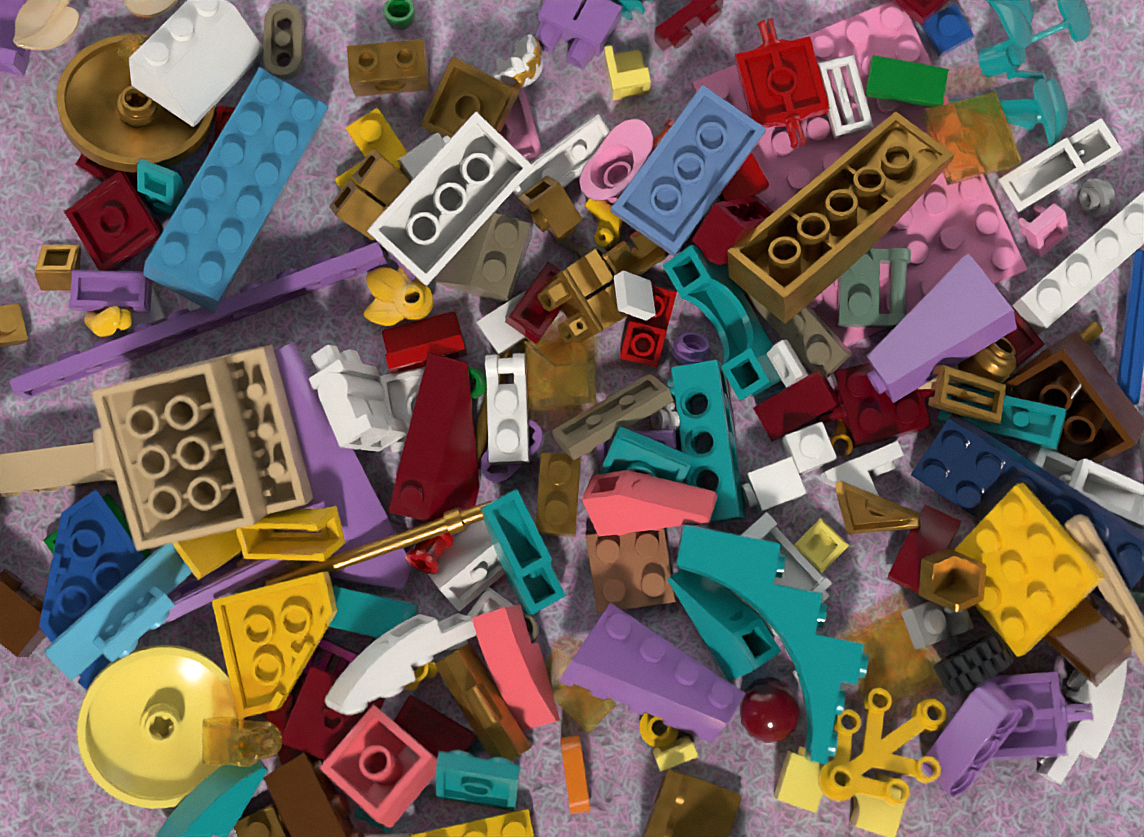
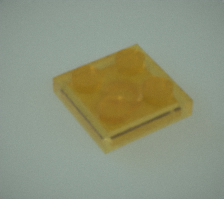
M902 607L842 638V640L864 644L863 653H867L869 656L866 675L864 678L859 677L858 684L856 685L863 700L873 689L882 688L890 694L892 699L891 705L941 680L934 669L936 663L928 647L915 650L901 614L902 611L907 610V607ZM873 695V704L878 708H882V699L877 695Z

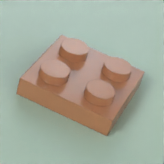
M664 529L600 537L597 533L586 535L597 614L604 613L610 603L621 610L676 602L674 590L667 581V578L671 576Z

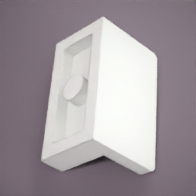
M482 520L467 526V530L457 534L454 537L453 544L450 547H446L438 561L439 570L435 575H428L458 611L462 610L505 573L494 549L485 521Z

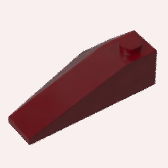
M432 353L428 354L397 471L389 508L390 513L430 522L444 517L443 513L459 507L462 511L476 506L481 483L477 465V445L473 426V406L468 362Z

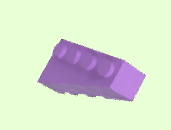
M612 603L608 605L558 681L571 687L573 684L589 689L591 690V695L603 700L609 697L629 705L628 710L640 715L646 712L663 719V724L708 742H712L726 727L745 695L744 692Z

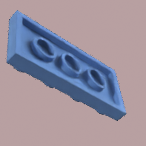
M702 85L612 206L611 213L675 257L764 136L766 128Z

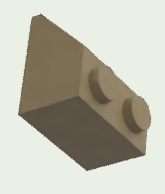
M493 212L442 268L436 283L505 304L512 299L533 235L531 223Z

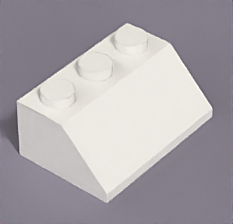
M187 0L129 58L131 85L194 127L263 55V46L235 6L228 1Z

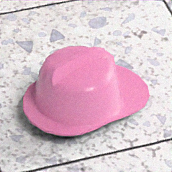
M638 119L626 120L615 126L604 139L581 173V190L588 198L596 201L608 200L610 203L615 204L638 173L652 151L654 140L651 128L644 121Z

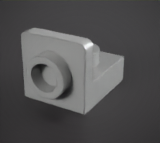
M929 600L901 612L915 650L973 629L967 608L960 612H954Z

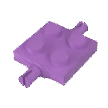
M1059 672L994 676L985 680V682L993 681L1023 712L1017 725L990 760L1068 756L1066 732L1069 721L1094 720L1092 703L1067 705L1062 695ZM951 711L950 718L953 719L957 712Z

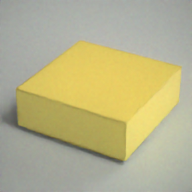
M819 518L794 544L795 548L820 574L849 546L822 518Z
M687 735L675 739L668 746L655 747L652 750L661 772L698 757L695 746Z

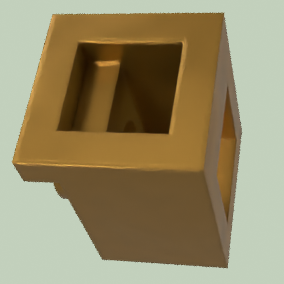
M548 175L517 197L519 203L531 211L529 215L539 230L543 233L548 230L556 240H562L571 235L575 230V226L583 220L561 184Z

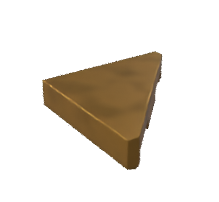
M843 481L836 482V495L847 534L921 528L919 512Z

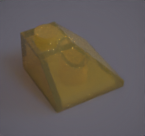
M560 333L544 334L537 345L527 337L517 344V354H526L528 411L588 410L596 405L594 336L583 342L579 339L565 343Z

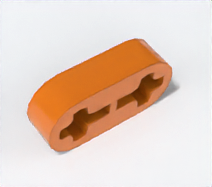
M580 735L560 737L570 813L591 812Z

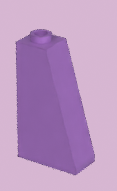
M968 254L933 287L867 356L871 372L867 374L868 379L878 394L885 391L894 403L938 377L933 374L934 366L944 365L952 368L1017 329L1014 309L972 256Z

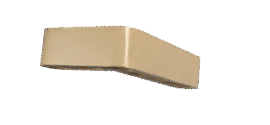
M102 428L93 431L94 442L0 454V498L22 495L21 491H28V494L58 491L60 486L74 489L97 486L99 481H106V484L117 483Z

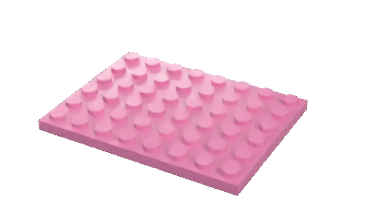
M893 0L804 36L811 37L817 63L854 54L864 94L870 60L873 55L932 66L910 16ZM736 65L692 82L695 94L704 85L749 116ZM846 66L840 67L855 123L861 122ZM830 69L827 70L841 124L844 126L846 123ZM946 93L940 110L865 96L874 126L872 131L896 111L954 154L952 162L925 193L872 247L879 249L908 248L911 250V262L907 264L906 314L968 254L972 256L994 285L1027 271L1028 269ZM823 114L807 118L801 122L807 143L800 147L797 145V148H791L786 127L773 126L766 128L764 136L753 149L752 154L767 178L769 187L756 196L775 212L871 131H860L852 136L847 134L843 135L842 138L834 140L828 115ZM880 264L879 314H890L891 264ZM838 279L808 304L846 347L888 330L837 327Z

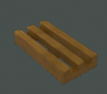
M934 366L933 374L938 377L937 381L931 384V390L935 391V396L929 397V406L988 424H1000L1006 385L948 366ZM949 379L995 393L994 399L948 385ZM946 395L992 408V412L947 399Z

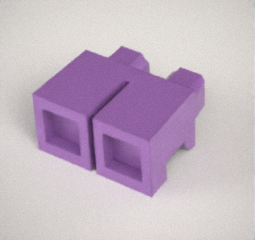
M545 0L538 14L539 27L536 34L541 50L553 53L560 39H563L572 44L566 55V60L570 64L584 70L594 55L600 57L610 35L612 32H615L621 22L622 6L610 0Z

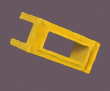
M337 506L324 509L291 508L269 513L254 525L236 528L237 538L240 542L244 559L325 561L345 543ZM274 529H307V531H318L321 529L322 533L275 532Z

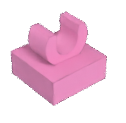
M1054 203L1047 209L1040 205H1035L1033 212L1036 219L1031 223L1022 217L1018 220L1021 233L1027 236L1029 249L1039 258L1043 257L1069 235L1066 213Z

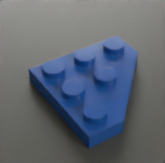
M97 490L61 513L39 627L51 643L146 560L140 550L136 551L133 540Z

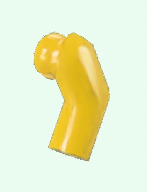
M590 198L584 206L598 219L597 231L594 234L595 243L604 249H611L620 240L622 220L611 213L612 206L606 200L596 201Z
M111 306L101 313L99 311L88 312L84 317V323L97 336L109 337L115 333L117 328L124 331L129 329L132 323V314L129 310H120L119 306Z

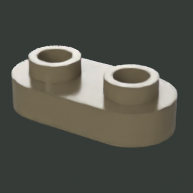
M280 2L274 4L268 9L264 18L263 61L268 72L281 80H289L296 77L301 72L304 63L305 24L299 9L291 3ZM283 21L292 22V26L288 30L279 29ZM282 57L291 58L290 64L285 67L279 66L278 62Z

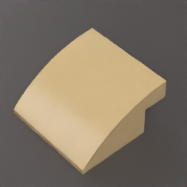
M272 344L169 369L92 391L136 551L254 525L269 513L304 506L313 499Z

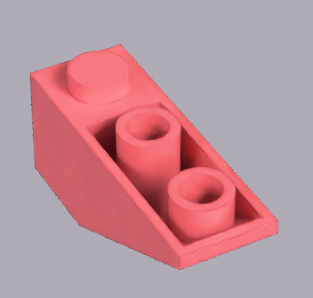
M623 470L592 475L582 502L600 537L625 535L630 532L645 530L657 531L667 527L682 525L695 526L709 522L717 495L714 491Z

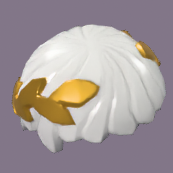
M529 34L520 41H517L513 56L506 61L498 58L496 61L497 71L491 76L517 90L525 88L536 81L543 68V54L536 37Z

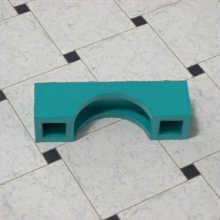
M696 244L689 246L663 264L681 299L697 306L707 316L717 331L723 347V361L720 367L740 401L757 395L781 381L780 376L767 356V352L773 347V344L739 285L729 278L727 264L718 265L710 262L705 258L703 250Z

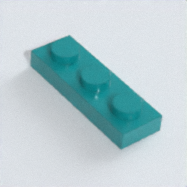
M958 386L960 389L994 399L995 393ZM946 395L947 399L992 412V408ZM1004 396L1000 424H988L962 415L959 416L989 435L1057 450L1067 411L1064 408ZM940 409L938 422L945 424L952 412Z

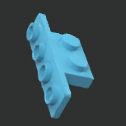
M173 544L160 546L44 650L45 655L68 679H75L102 653L111 662L118 657L123 658L127 656L138 645V638L148 629H156L167 620L170 614L168 611L175 606L167 595L192 573Z

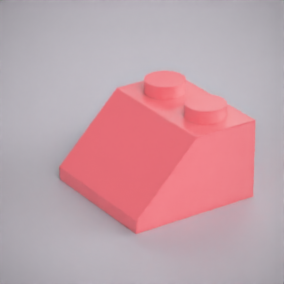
M373 705L319 769L376 821L391 828L436 775L437 758L378 707Z

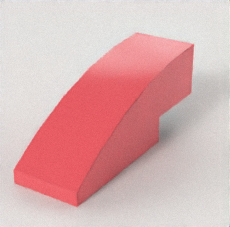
M521 605L508 606L472 617L477 638L491 675L508 709L522 731L559 721L560 718L539 642L531 644Z

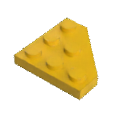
M329 571L212 600L238 719L276 710L284 704L338 611Z

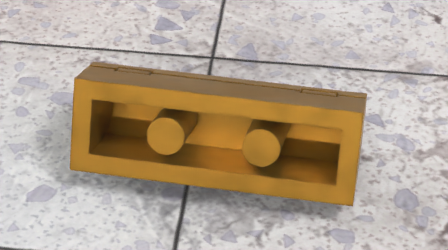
M471 643L456 650L435 664L490 758L500 757L512 761L532 748L530 741L511 714L497 686Z

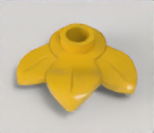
M400 266L397 271L391 268L380 267L366 275L367 286L376 298L363 313V316L370 322L383 326H392L404 318L421 320L431 312L434 305V296L429 287L417 278L412 281ZM420 296L417 302L408 303L411 297Z

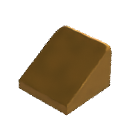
M80 245L41 246L34 271L41 291L71 290L72 270H80Z

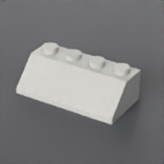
M474 112L368 228L367 232L419 281L428 285L535 167L477 112Z

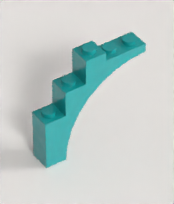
M684 525L681 530L675 567L706 576L734 591L755 608L776 632L794 663L804 695L807 720L805 759L827 765L828 756L834 757L838 744V732L833 731L835 715L841 716L845 703V691L840 690L841 682L857 685L859 677L864 678L867 672L869 656L867 653H863L864 644L816 635L817 627L823 628L827 604L821 603L822 593L774 584L775 577L782 578L785 567L786 554L780 553V543Z

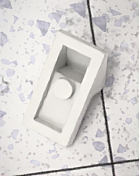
M898 441L829 469L823 472L820 477L823 483L835 488L837 481H843L879 496L869 471L872 470L874 477L896 468L894 461L903 457L904 454Z

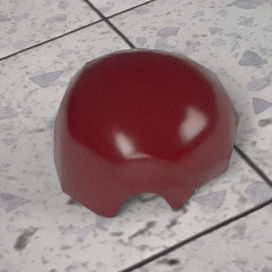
M774 677L756 679L743 691L745 695L740 702L739 708L741 724L748 734L764 743L781 742L790 737L798 725L800 715L798 699L784 681Z

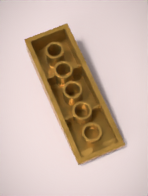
M895 111L728 250L729 278L786 324L841 277L899 221L952 162L954 154Z

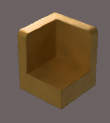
M949 548L921 559L919 596L954 612H960L982 602L984 599L986 565Z

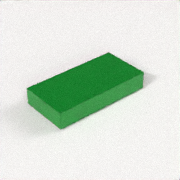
M873 55L870 60L865 96L940 110L943 106L949 69Z

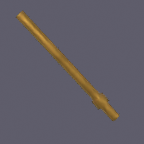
M491 501L462 511L459 507L443 513L444 517L330 556L325 561H316L266 579V586L329 571L330 574L447 532L454 535L467 530V525L484 520L481 507Z

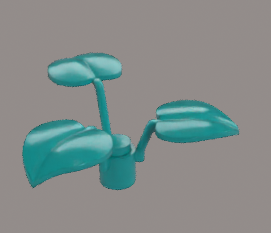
M986 0L998 14L1009 38L1001 43L980 49L978 54L980 69L987 78L1006 73L1008 80L1017 77L1035 80L1033 84L1034 99L1050 148L1059 142L1067 126L1068 105L1064 92L1055 78L1047 79L1046 75L1042 72L1018 69L1026 61L1025 47L1067 27L1074 42L1084 41L1089 36L1091 30V17L1085 0H1057L1059 11L1064 18L1062 22L1032 35L1033 28L1030 23L1033 20V7L1030 0Z

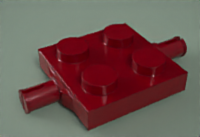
M865 363L832 373L831 377L837 393L836 396L841 404L818 416L816 420L817 423H827L841 419L849 432L853 448L929 429L931 423L925 407V397L935 395V391L931 389H916L893 403L885 391L878 394L867 376L871 372L870 364Z

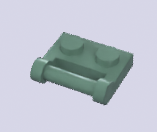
M871 248L838 278L837 327L894 329L907 315L906 273L907 264L911 262L910 249ZM880 264H891L890 314H879Z

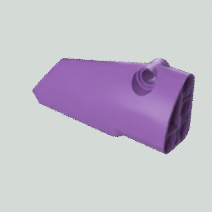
M294 341L274 350L313 499L307 505L296 508L324 509L337 506L345 543L331 556L396 534L354 450L339 446L319 399L318 390L313 389L308 378L312 376ZM281 529L283 532L288 533H322L321 529L318 531H307V529ZM402 548L330 573L329 575L339 579L403 589L412 566L405 560L406 552ZM306 560L308 564L316 562L313 560Z

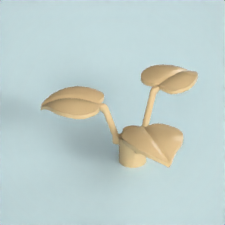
M28 0L17 14L13 42L18 47L29 50H47L60 46L67 42L77 31L80 15L77 10L67 6L70 0ZM124 0L127 9L134 15L147 18L159 16L167 12L179 0Z

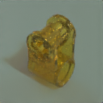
M213 717L202 720V760L204 764L247 767L255 764L259 759H268L275 756L281 749V734L272 723L239 720L235 717Z

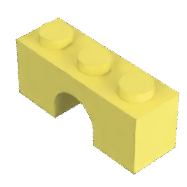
M799 746L798 753L787 750L773 797L779 801L817 813L820 800L824 795L818 784V774L824 764L805 759L806 748ZM876 772L875 779L872 780L887 783L896 778ZM835 773L834 780L836 784L844 787L846 784L845 777L841 773ZM892 785L890 788L891 795L896 799H900V789ZM855 793L853 796L854 809L850 823L885 837H896L906 802L898 806H892L887 804L884 799Z

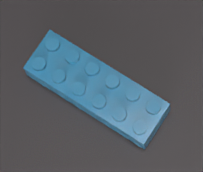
M259 67L145 261L143 275L215 313L322 125L329 106Z

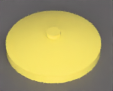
M152 645L133 650L123 658L118 657L106 666L93 680L79 710L77 724L78 746L83 763L89 774L111 796L138 807H175L206 777L238 755L243 738L244 717L238 719L229 677L213 660L202 653L182 646Z

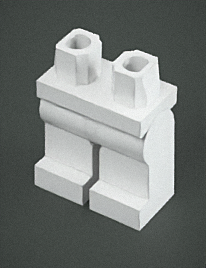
M327 345L311 356L318 373L308 379L312 388L318 390L319 399L340 447L361 448V450L379 452L408 434L404 420L392 418L384 403V389L375 380L380 377L376 366L363 364L358 352L349 349L339 353L337 346Z

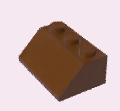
M1077 331L1043 350L1002 383L1006 385L1005 393L1010 397L1066 409L1067 414L1058 448L1053 451L1073 460L1080 461L1085 458L1100 464L1136 445L1144 432V418Z

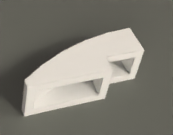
M1100 118L1073 136L1066 137L998 179L1019 213L1119 156L1122 153V149L1103 119Z
M1044 446L1029 452L1027 459L1129 524L1139 528L1144 527V484L1085 458L1076 461Z

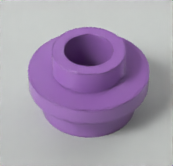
M685 332L674 342L672 353L683 365L709 361L711 356L710 343L705 336L699 333Z

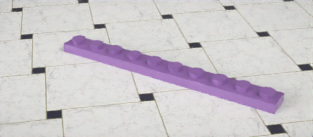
M363 241L351 246L349 248L350 252L338 257H335L333 254L322 256L313 261L314 266L300 271L298 268L282 271L277 274L276 280L266 284H262V282L247 284L240 289L241 293L228 298L224 296L215 313L203 307L191 312L189 309L178 310L169 314L167 321L154 326L153 323L138 325L130 330V335L119 339L116 337L103 338L93 344L94 348L82 353L78 350L69 351L59 355L57 362L43 367L42 364L28 366L20 371V376L9 379L13 394L23 399L32 398L388 264L379 242L371 244V241Z

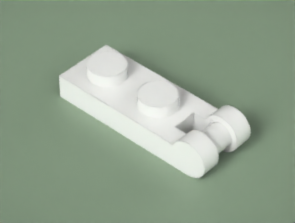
M513 354V358H499L498 355H486L490 465L530 463L526 354ZM514 373V384H500V374Z

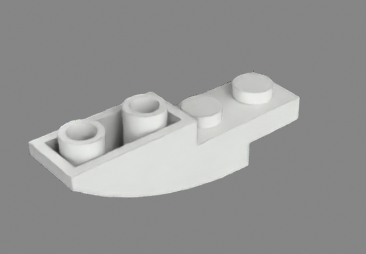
M457 613L437 622L435 618L418 614L400 623L369 645L346 668L325 697L327 706L340 713L354 714L364 710L368 706L367 702L378 697H391L400 693L404 685L415 681L411 666H421L429 663L434 659L433 655L440 651L459 649L468 643L467 639L477 635L472 617Z
M1127 659L1097 687L1077 669L1072 672L1067 681V685L1071 688L1066 697L1076 704L1092 703L1094 720L1069 721L1066 732L1068 756L1039 757L1038 762L1041 763V766L1037 773L1051 782L1061 784L1080 754L1084 757L1097 759L1117 717L1125 685Z

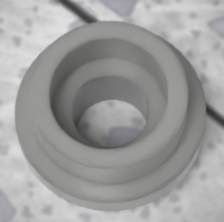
M1098 178L1086 180L1079 194L1080 205L1092 217L1103 216L1115 204V192L1112 185L1108 181Z

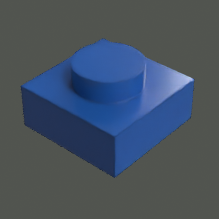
M956 4L934 14L921 26L938 57L965 44L974 37L973 32Z

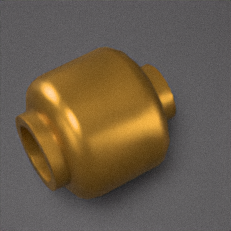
M1002 337L959 363L958 370L1002 384L1016 368V359L1014 357L1016 351L1012 344ZM964 384L966 387L974 388V389H979V388H976V387H973V386H969V385Z

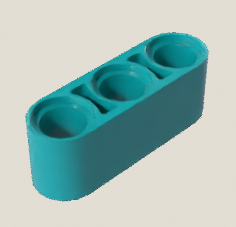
M332 586L338 611L329 627L379 638L417 614L418 605Z

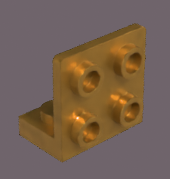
M669 768L664 772L642 837H728L742 797L737 792Z

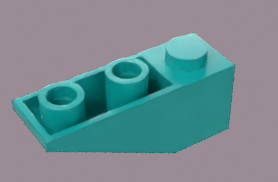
M683 569L667 578V581L729 682L755 670L782 652L761 617L730 589L706 576Z

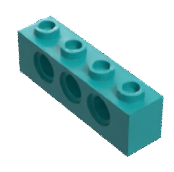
M719 360L671 367L672 378H669L667 381L673 401H676L677 413L680 419L679 427L676 430V439L681 440L682 452L693 457L691 466L685 476L687 485L703 489V477L709 472H715L719 479L718 487L714 491L716 492L717 499L710 521L699 525L746 518L727 378L720 367L722 362ZM699 395H705L708 400L707 409L700 415H694L691 408L693 400ZM710 433L713 438V447L709 452L700 454L697 449V441L701 435Z

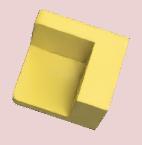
M612 45L605 46L604 63L612 101L649 94L651 80L648 67L644 68L641 51L633 50L613 54Z

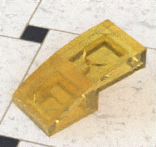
M558 647L544 661L554 700L589 734L617 704L609 697L603 700L590 694L591 690L573 684L571 687L558 682L572 661Z

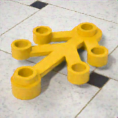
M873 689L864 698V706L867 713L862 754L850 761L852 734L859 730L861 719L855 711L850 709L843 710L841 716L836 715L833 726L835 731L838 732L836 753L832 761L827 762V765L824 764L818 774V784L822 793L830 800L837 802L846 801L852 798L855 793L884 799L887 804L892 806H898L906 802L910 796V788L904 780L896 778L883 783L861 777L860 775L870 768H876L915 777L917 781L924 784L936 780L940 776L941 767L935 758L926 756L915 760L891 753L921 732L929 734L941 729L947 722V711L944 705L933 698L924 699L914 706L910 720L881 740L884 712L890 708L892 699L885 689ZM873 695H877L882 699V708H878L873 704ZM928 708H933L937 713L938 718L936 721L929 718L927 714ZM842 717H848L852 721L853 726L851 730L843 727L841 723ZM922 763L928 764L931 767V777L923 774L921 770ZM835 773H841L845 777L846 784L844 787L836 784L834 780ZM892 785L900 789V799H896L891 795L890 788Z

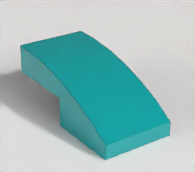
M143 159L138 161V192L145 194V198L154 212L171 218L186 193L181 176L177 172Z

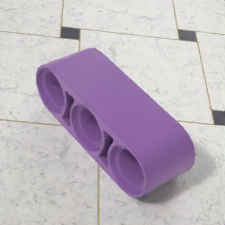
M993 681L981 684L971 693L926 754V756L933 757L939 762L941 773L935 781L950 797L963 793L974 782L1022 717V709ZM922 763L924 770L931 776V767L928 764Z

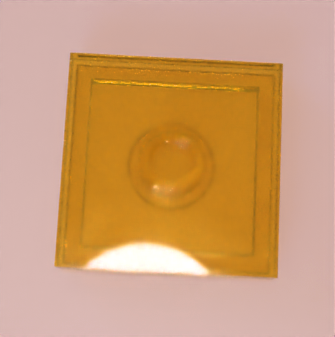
M996 91L927 109L922 114L929 136L954 154V159L943 171L947 185L1013 168L1022 162Z

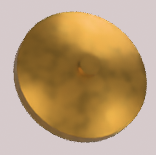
M116 35L89 45L68 63L58 83L56 94L57 109L61 126L67 138L87 158L114 170L137 173V163L140 159L164 168L176 165L187 159L201 147L214 123L215 105L193 127L131 85L129 58L151 35Z

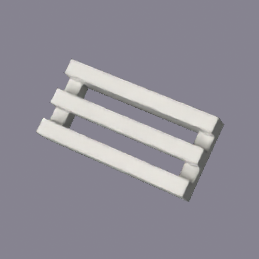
M854 54L818 63L830 106L827 115L834 140L842 138L843 135L847 134L852 136L860 131H872L874 126ZM846 66L861 122L855 123L840 67ZM830 69L846 123L844 126L841 124L827 70Z

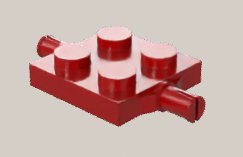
M769 18L767 22L764 19L757 24L763 44L754 50L735 54L736 69L749 117L764 128L773 126L786 127L791 148H797V145L800 147L807 143L801 122L807 118L827 114L830 106L811 37L808 36L792 41L779 40L773 19Z

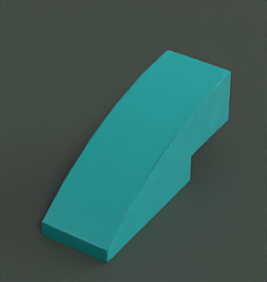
M515 489L481 507L494 549L512 591L522 607L523 613L533 615L566 597L550 565V562L553 560L518 490Z
M252 749L245 750L206 777L172 812L155 837H212V835L228 837L268 771L256 751Z

